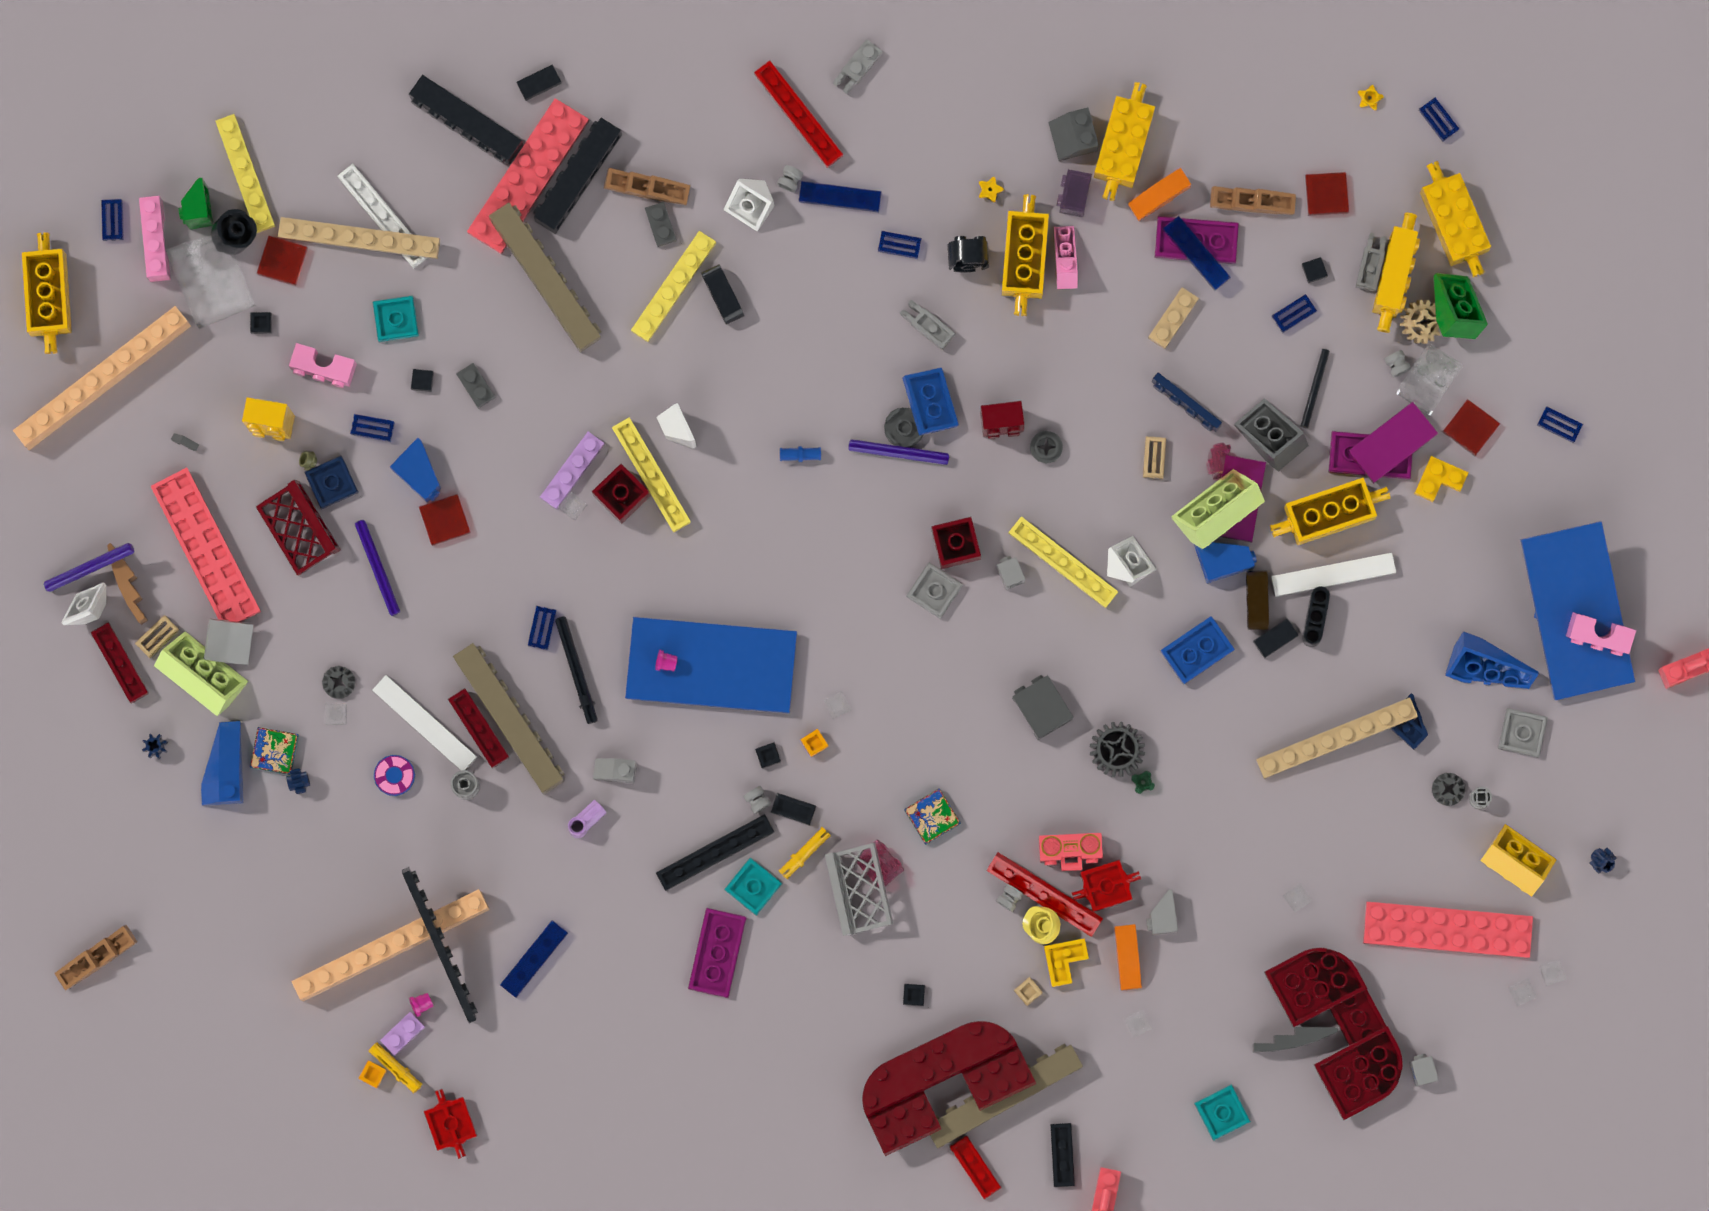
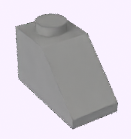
M596 758L593 779L634 784L637 763L634 760Z
M1172 890L1166 892L1150 913V918L1146 919L1147 930L1152 931V935L1175 933L1178 931Z

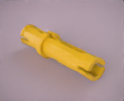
M821 827L796 854L790 856L791 859L778 870L779 873L788 880L799 867L802 868L804 866V862L831 835Z
M378 1042L369 1049L368 1052L396 1077L398 1082H402L413 1094L421 1088L423 1084L410 1073V1070L401 1065Z

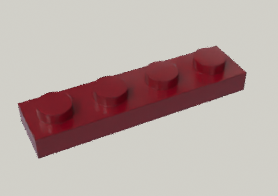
M108 622L90 632L129 702L132 704L148 695L149 692L110 623Z
M465 688L448 699L492 769L510 758Z

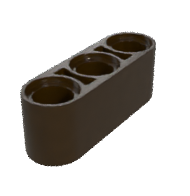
M1246 571L1248 630H1269L1268 572Z

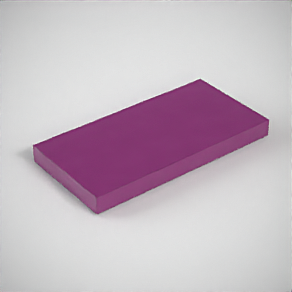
M1158 216L1154 258L1236 264L1239 223Z
M1411 402L1351 448L1348 453L1374 484L1438 435V432L1414 402Z
M1332 431L1328 473L1367 476L1348 451L1370 434ZM1412 455L1383 477L1410 480Z
M1226 455L1222 477L1234 469L1256 482L1261 491L1266 462ZM1258 508L1220 537L1252 543Z
M706 908L689 981V990L729 998L747 917Z

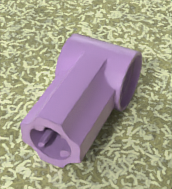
M593 800L583 811L569 821V833L574 838H582L606 814V811L598 802ZM575 823H581L584 827L582 831L574 832L572 826Z

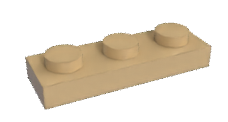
M1182 287L1148 339L1166 349L1199 298Z

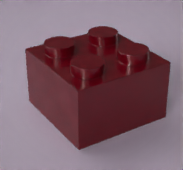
M1022 401L981 405L980 417L983 437L997 439L1000 438V435L1008 434V437H1016L1024 432L1025 424Z
M622 464L616 467L592 490L593 496L621 524L651 497L650 492Z
M972 517L931 526L941 569L981 560Z

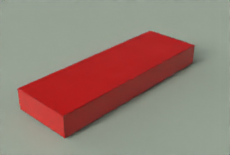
M967 1135L950 1146V1149L983 1199L1001 1189V1186Z

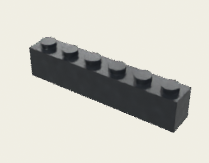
M423 74L409 93L411 103L419 109L421 107L428 110L427 113L436 120L438 118L445 121L444 125L452 131L457 129L461 132L460 135L469 142L471 140L478 143L477 147L486 153L490 151L494 154V158L502 164L506 162L510 165L524 146L521 139Z
M602 117L598 122L594 121L591 125L589 136L581 140L578 146L580 149L576 155H571L567 162L568 167L566 170H562L556 178L557 183L554 188L550 187L545 194V201L542 205L538 204L534 210L535 222L554 234L560 229L622 136L621 129Z

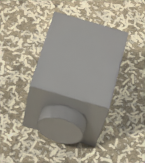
M1011 556L999 560L1000 564H997V570L1006 590L1025 583V577L1016 557L1011 559Z
M1426 1054L1414 1056V1061L1409 1062L1416 1086L1438 1081L1432 1056L1426 1057Z

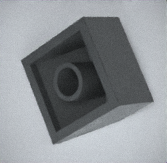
M1089 107L1068 112L1048 122L1058 161L1098 151L1099 145Z

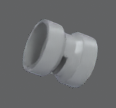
M785 165L783 169L784 174L779 178L777 185L787 191L795 192L798 187L797 182L801 180L803 172L792 166Z
M1403 350L1397 351L1384 359L1386 364L1392 368L1391 374L1393 378L1411 370L1410 364L1405 362Z
M761 786L756 787L743 796L746 802L751 804V810L754 814L759 813L772 804L769 798L764 796V790Z
M1486 787L1476 788L1469 796V802L1475 809H1484L1492 801V794Z
M1007 884L1004 888V893L997 898L996 902L1013 912L1017 901L1021 900L1024 894Z

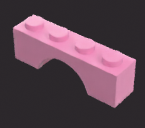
M160 196L139 198L147 278L150 282L171 280L169 259L164 239L165 217L163 200Z

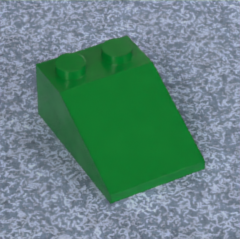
M1435 273L1436 321L1442 336L1476 339L1486 328L1488 322L1469 277Z

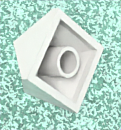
M738 179L724 207V211L756 231L760 229L775 206L765 180Z
M678 403L656 417L667 440L690 448L696 447L695 439Z
M1134 536L1108 549L1107 576L1126 581L1129 587L1156 570Z
M103 582L77 593L61 623L63 625H83L99 619L106 606V584Z

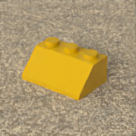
M1505 824L1480 861L1532 897L1546 879L1556 859Z

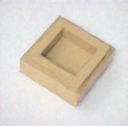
M1030 977L1014 990L1026 1006L1043 993Z

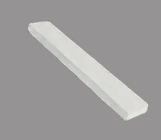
M351 164L337 176L381 230L411 234L354 164ZM402 255L413 269L427 259L425 257Z
M1392 553L1275 575L1271 576L1274 595L1279 597L1314 590L1318 586L1330 587L1396 574Z
M387 675L373 688L372 691L460 770L466 771L476 760L477 756Z

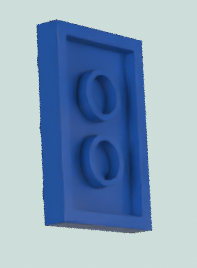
M942 368L902 377L919 436L959 426Z
M1210 616L1164 647L1160 652L1184 685L1235 649L1213 617Z

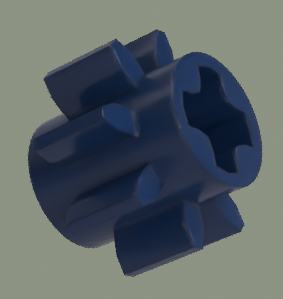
M149 734L150 738L147 741L143 740L146 747L142 751H149L148 757L150 759L153 755L161 759L160 754L168 752L164 749V745L168 744V742L160 741L162 738L160 734L156 738ZM152 743H153V744H156V743H157V745H159V748H158V749H155V748H154V750H153V748L151 747V744H152Z
M300 768L290 770L291 775L286 776L289 790H295L296 794L305 793V787L310 786L307 771L301 772Z
M1608 847L1605 850L1599 848L1592 853V861L1589 864L1598 874L1601 871L1607 873L1615 867L1614 860L1617 857Z

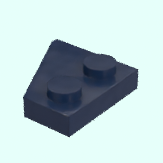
M1411 693L1407 698L1411 699L1418 717L1390 729L1409 747L1415 750L1428 736V732L1417 707L1415 697Z

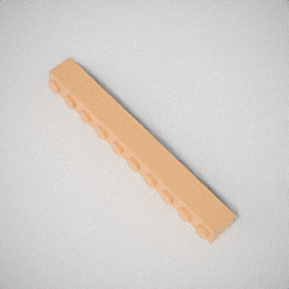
M174 306L16 427L13 432L28 450H31L185 332L191 325L178 308Z
M478 889L435 910L436 920H434L436 928L441 927L444 933L489 911L490 908L482 892ZM421 917L291 982L299 999L305 1001L431 938Z

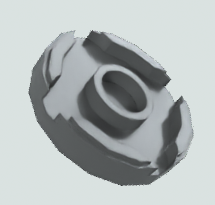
M897 408L887 416L884 424L885 436L894 446L911 448L922 439L923 435L919 436L911 408Z

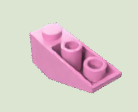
M1074 226L1054 227L1057 289L1077 288L1078 270Z

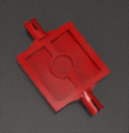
M1120 860L1080 872L1083 889L1071 893L1072 896H1075L1073 897L1074 900L1086 897L1090 902L1092 911L1096 912L1132 900L1130 883L1141 880V876H1138L1140 875L1139 871L1127 875L1122 868Z
M443 1089L435 1091L439 1104L434 1108L424 1111L437 1151L454 1147L458 1159L465 1157L466 1154L462 1144L467 1140L477 1137L465 1099L461 1097L456 1100H446Z

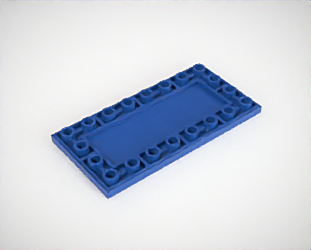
M1602 521L1520 539L1554 700L1634 683L1635 677L1630 654L1615 655L1610 653L1611 649L1604 647L1603 651L1590 648L1591 644L1586 642L1583 645L1572 643L1571 638L1566 636L1573 612L1597 619L1595 624L1597 636L1608 634L1612 623L1624 626Z
M633 617L625 699L790 714L797 631ZM659 650L677 656L675 671L655 670Z

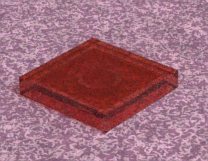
M1346 172L1305 175L1308 216L1349 213Z
M268 236L256 274L296 286L308 247Z
M1467 399L1443 430V433L1473 456H1476L1500 423Z
M458 494L419 507L432 546L471 533Z

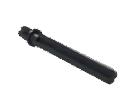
M565 616L558 617L555 623L581 704L579 708L583 709L587 724L596 723L598 721L594 708L596 703L592 701Z

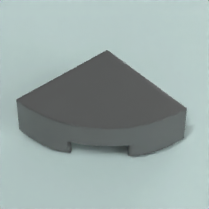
M174 433L171 438L173 442L179 445L182 444L193 451H197L199 446L198 443L183 435Z

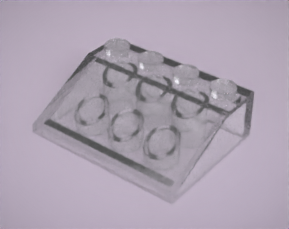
M211 236L185 242L166 250L195 324L199 329L256 306L236 256L217 251Z

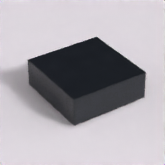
M1321 257L1302 263L1308 284L1328 277Z
M250 312V333H272V313Z
M413 369L411 390L432 392L434 371Z
M775 742L755 749L762 769L781 762Z
M904 984L903 1005L924 1006L925 985Z

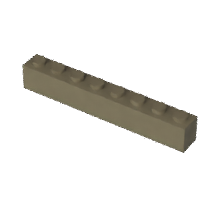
M507 203L490 214L489 220L581 353L601 339L599 335L601 330L595 322L591 323L588 318L590 314L585 306L580 307L576 301L579 298L575 291L567 288L565 285L567 280L561 272H556L554 269L556 264L550 255L546 257L542 251L545 248L540 240L533 238L531 235L533 230L527 222H522L520 219L522 214L516 205L512 207L510 203Z
M472 643L455 654L453 658L543 795L564 782L562 776L565 774L559 765L554 766L551 762V759L554 757L548 748L543 749L539 742L543 740L537 731L532 732L528 727L531 722L525 713L520 715L517 708L520 706L514 696L509 698L506 691L509 689L502 679L498 681L495 677V674L498 672L491 662L487 664L483 657L486 654L481 646L476 647Z
M1064 1043L1054 1049L1055 1054L1049 1057L1047 1054L1036 1059L1037 1064L1032 1067L1027 1064L1036 1081L1035 1085L981 1111L973 1096H970L963 1100L965 1104L957 1108L954 1105L945 1110V1116L939 1118L936 1115L942 1130L930 1135L936 1148L938 1149L1081 1069L1083 1065L1072 1045L1066 1046Z

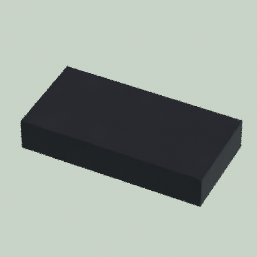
M553 64L516 82L525 101L562 84Z
M1285 619L1255 639L1253 643L1265 659L1299 635L1290 621Z
M777 793L771 813L810 826L817 806Z

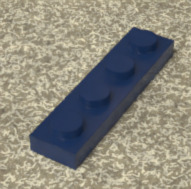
M1159 372L1153 377V387L1158 392H1165L1169 395V400L1175 405L1183 406L1186 409L1185 412L1193 419L1197 417L1201 420V425L1205 429L1217 432L1221 427L1222 422Z

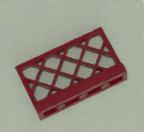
M291 481L288 483V486L256 506L297 576L331 554H336L341 550L300 481ZM288 491L292 496L290 506L281 504L282 495ZM269 504L276 505L274 517L267 516L263 508ZM280 506L290 508L287 520L277 518ZM294 509L300 510L303 514L301 523L291 521ZM277 520L287 522L284 534L277 533L275 530ZM290 523L300 525L298 537L288 535ZM304 526L312 529L313 535L311 540L301 538ZM287 537L297 539L294 551L286 548ZM301 540L311 542L308 554L298 552ZM314 543L321 545L325 553L319 557L312 556ZM297 555L307 556L306 565L299 569L296 564Z

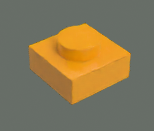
M818 729L800 739L811 758L829 747Z
M368 1060L358 1079L378 1088L387 1070Z

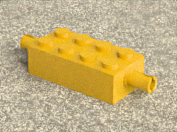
M1134 83L1130 99L1119 96L1115 98L1094 172V178L1107 181L1102 198L1107 200L1109 192H1111L1109 201H1115L1118 185L1133 188L1155 110V106L1142 102L1147 85L1143 83L1140 91H1138L1140 83Z
M1439 162L1430 163L1426 167L1433 183L1422 187L1420 195L1449 264L1454 266L1467 261L1473 278L1477 277L1478 274L1480 276L1485 271L1478 256L1489 252L1491 245L1460 173L1444 177Z
M1029 194L1023 195L1022 212L1008 211L1001 296L1015 297V316H1019L1020 308H1022L1021 316H1027L1028 298L1042 299L1049 214L1035 213L1036 196L1032 194L1030 203L1028 202Z
M1404 213L1402 227L1394 226L1389 238L1372 313L1381 314L1377 330L1380 332L1389 333L1392 318H1396L1398 312L1402 313L1405 307L1407 297L1403 295L1409 289L1411 277H1408V274H1411L1414 269L1416 258H1413V255H1416L1420 244V238H1417L1418 231H1413L1417 215L1413 213Z
M43 232V235L37 233L38 251L22 252L27 333L31 337L44 336L45 354H51V352L56 354L58 353L56 336L58 334L72 333L67 254L63 249L50 250V233Z
M1363 477L1288 502L1284 506L1287 520L1270 525V529L1273 531L1272 535L1275 538L1276 536L1291 532L1298 546L1373 521L1377 517L1374 504L1391 499L1390 493L1387 492L1389 490L1386 486L1369 492Z

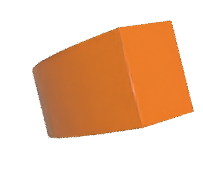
M1179 168L1129 202L1128 206L1137 220L1140 221L1190 189L1192 184L1183 170Z
M1136 925L1115 926L1121 990L1142 988Z

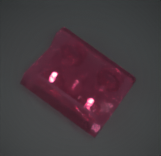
M1218 443L1210 449L1206 467L1208 475L1212 474L1213 479L1221 478L1224 471L1221 457L1229 455L1230 445Z
M876 840L873 843L876 845L886 887L904 871V868L900 861L890 854L886 845ZM871 849L864 850L860 856L867 863L872 858ZM857 861V864L864 871L866 865H864L860 861ZM870 868L867 875L874 882L877 877L876 872Z

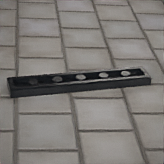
M764 814L656 872V875L666 892L775 832Z

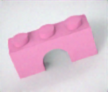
M296 343L289 364L293 374L302 377L305 374L313 376L312 379L319 382L328 380L332 382V385L343 388L344 385L350 387L357 365L354 359L335 354L333 362L329 366L320 367L316 365L317 350Z
M1572 613L1566 634L1567 637L1571 638L1572 643L1583 645L1584 642L1590 643V648L1603 651V647L1611 649L1610 653L1622 656L1623 653L1630 654L1636 630L1612 623L1608 634L1597 636L1595 633L1597 619Z

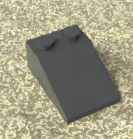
M1265 398L1234 424L1263 459L1278 472L1309 446L1304 432Z

